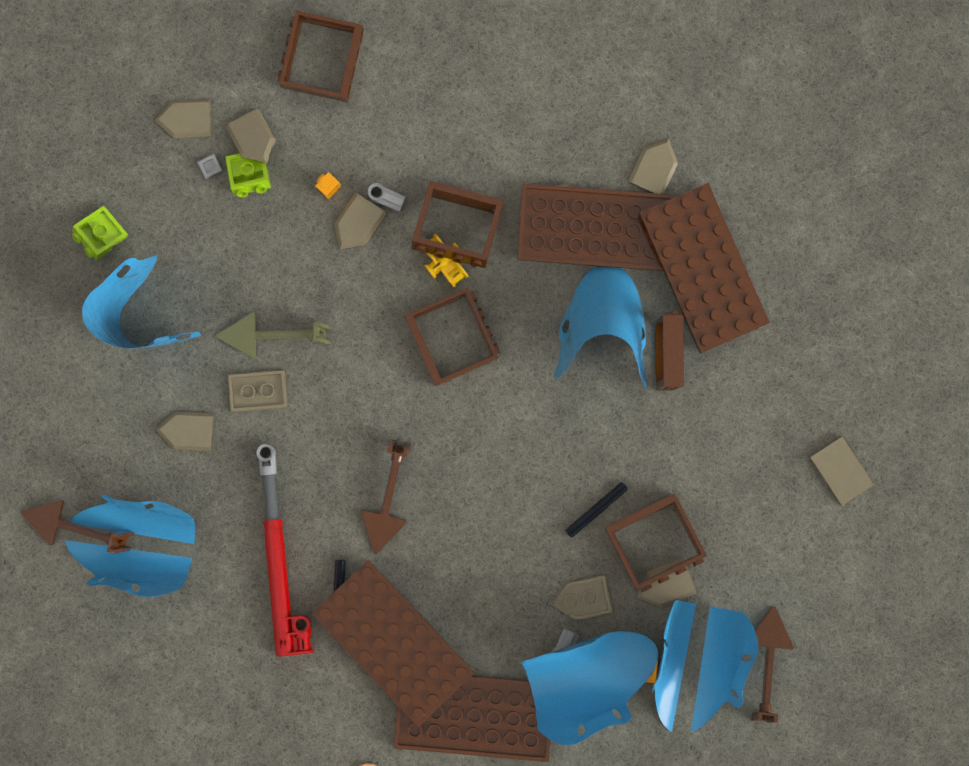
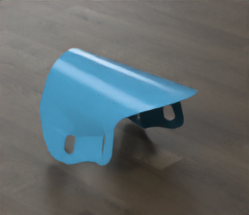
M157 254L144 260L136 258L125 260L102 284L87 296L82 307V317L87 329L101 341L115 347L133 349L165 346L202 336V334L196 331L156 338L145 347L131 343L123 335L120 328L122 308L132 294L144 283L157 261ZM123 266H130V270L124 277H117V273ZM191 334V337L182 340L176 339V337L180 335Z
M595 266L579 283L561 322L559 330L561 348L554 377L555 379L559 378L569 368L574 356L587 340L598 335L609 334L622 338L631 346L638 364L640 377L646 388V371L643 363L646 330L644 313L636 286L628 273L622 268ZM566 319H568L569 328L568 331L564 333L562 327ZM642 327H643V329H644V334H645V337H644L643 340H642Z
M101 495L107 503L81 511L70 520L71 523L113 531L129 530L137 535L190 544L195 543L194 518L176 507L158 501H120L112 499L107 495ZM152 503L154 506L151 509L144 507L145 505ZM65 540L71 555L95 575L94 578L87 582L88 586L106 585L139 597H156L181 589L187 579L192 558L132 549L113 554L107 552L108 546ZM133 584H137L140 587L138 592L131 589Z
M675 600L669 614L664 632L666 642H664L660 667L653 686L659 717L663 725L671 732L696 603ZM710 606L691 732L705 725L725 702H729L736 708H740L743 704V688L758 653V639L755 629L743 612ZM744 654L751 656L748 662L741 660ZM731 689L736 691L739 698L732 694Z
M611 632L519 663L524 666L531 686L536 708L538 731L558 744L574 745L606 727L629 722L632 716L627 707V701L639 690L654 671L658 659L656 644L647 636L639 633ZM612 709L620 712L622 719L616 718ZM583 724L585 732L582 736H579L578 728Z

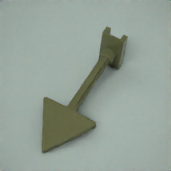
M252 312L218 333L216 337L251 358H256L257 339L308 338L315 343L331 345V341L325 339V330H331V326L316 322L313 323V328L308 330L256 331V313Z

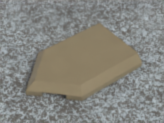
M210 99L171 101L154 119L174 139L212 137Z
M255 109L228 123L226 129L241 157L258 160L267 164L270 151L276 139L260 110Z
M669 139L643 148L628 183L650 193H665L678 165Z
M355 192L334 223L339 250L366 245L387 213Z
M175 411L155 430L174 450L212 451L214 413Z
M682 557L646 572L643 581L683 562ZM687 570L679 575H676L675 572L668 575L670 579L661 584L658 581L652 583V588L645 592L639 590L636 598L663 608L674 603L675 600H682L696 594V589Z
M605 575L567 582L552 605L575 621L613 613Z

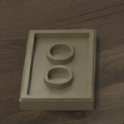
M285 370L227 374L230 413L288 408Z
M842 436L809 457L841 506L874 485Z

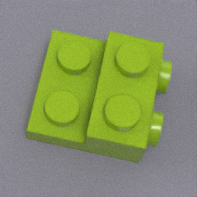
M240 153L225 156L230 187L234 196L246 197L250 192L264 193L268 188H271L266 163L242 158Z
M102 206L75 224L72 229V237L78 244L82 243L85 247L84 252L89 258L94 257L96 261L110 252L112 247L128 237L126 231L105 206Z

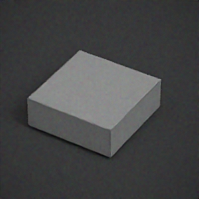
M215 154L197 162L206 180L223 172Z

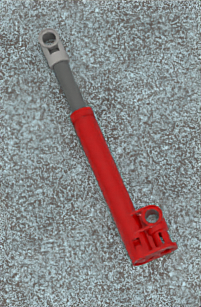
M263 444L258 447L256 454L259 462L260 476L263 478L266 521H263V525L265 528L264 536L275 654L277 657L309 654L314 652V649H311L310 637L312 636L311 619L306 615L291 616L284 532L282 529L283 522L282 519H279L275 483V474H277L276 450L271 445ZM266 447L271 450V455L268 458L262 456V450ZM299 619L306 621L307 627L305 629H300L297 626Z

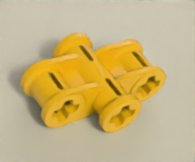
M434 233L433 237L430 239L432 241L443 243L436 233ZM455 242L452 243V246L458 247ZM426 253L432 259V262L424 266L434 279L437 278V274L442 272L451 286L455 288L460 280L464 277H469L459 263L452 261V259L437 258L433 254Z

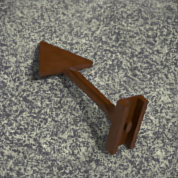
M392 440L389 444L388 453H392V465L381 513L368 510L361 511L374 554H377L407 522L406 519L389 516V510L399 466L403 461V457H407L410 452V443H407L405 448H402V445L399 444L398 447L395 446L396 440Z
M63 500L21 511L24 518L49 545L54 544L57 529L61 528L105 541L108 544L107 552L115 554L130 551L131 547L126 546L128 537L134 536V532L125 530L104 533L61 520Z
M773 606L755 630L758 646L766 647L762 703H760L759 712L752 713L751 721L763 720L767 721L766 723H778V714L771 713L772 704H770L774 649H794L777 609Z

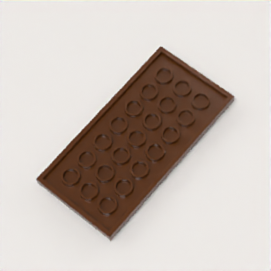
M709 183L638 213L699 354L770 323Z
M522 184L517 260L663 271L638 213L670 200L675 195Z
M367 560L312 613L417 727L423 724L475 673L370 560Z
M471 676L419 727L413 723L399 706L397 707L394 749L549 762L551 740L537 729L534 698L530 683L527 680Z

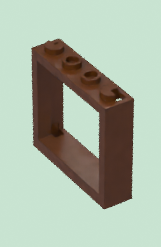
M296 10L295 16L290 21L292 30L291 34H288L286 38L287 52H284L282 55L281 63L283 64V69L278 73L277 82L284 89L348 103L364 33L363 25ZM302 22L353 33L340 93L289 82Z
M430 181L413 235L411 249L418 250L420 253L433 254L437 258L452 259L456 263H467L475 268L476 266L486 268L504 200ZM432 197L494 213L483 254L420 237Z
M468 288L404 315L435 386H439L499 359L498 354L501 353L497 343H492L490 338L493 336L489 325L485 327L483 311L481 308L477 309L474 303L477 301L474 292H470ZM465 297L491 356L440 378L415 319Z
M678 311L666 312L655 322L656 391L677 390L684 387L683 315H678Z
M675 493L605 527L636 591L641 590V592H645L652 588V583L658 581L661 584L670 579L668 575L674 572L676 575L687 571L686 566L693 564L695 567L703 563V558L707 556ZM673 505L697 555L639 583L614 533Z

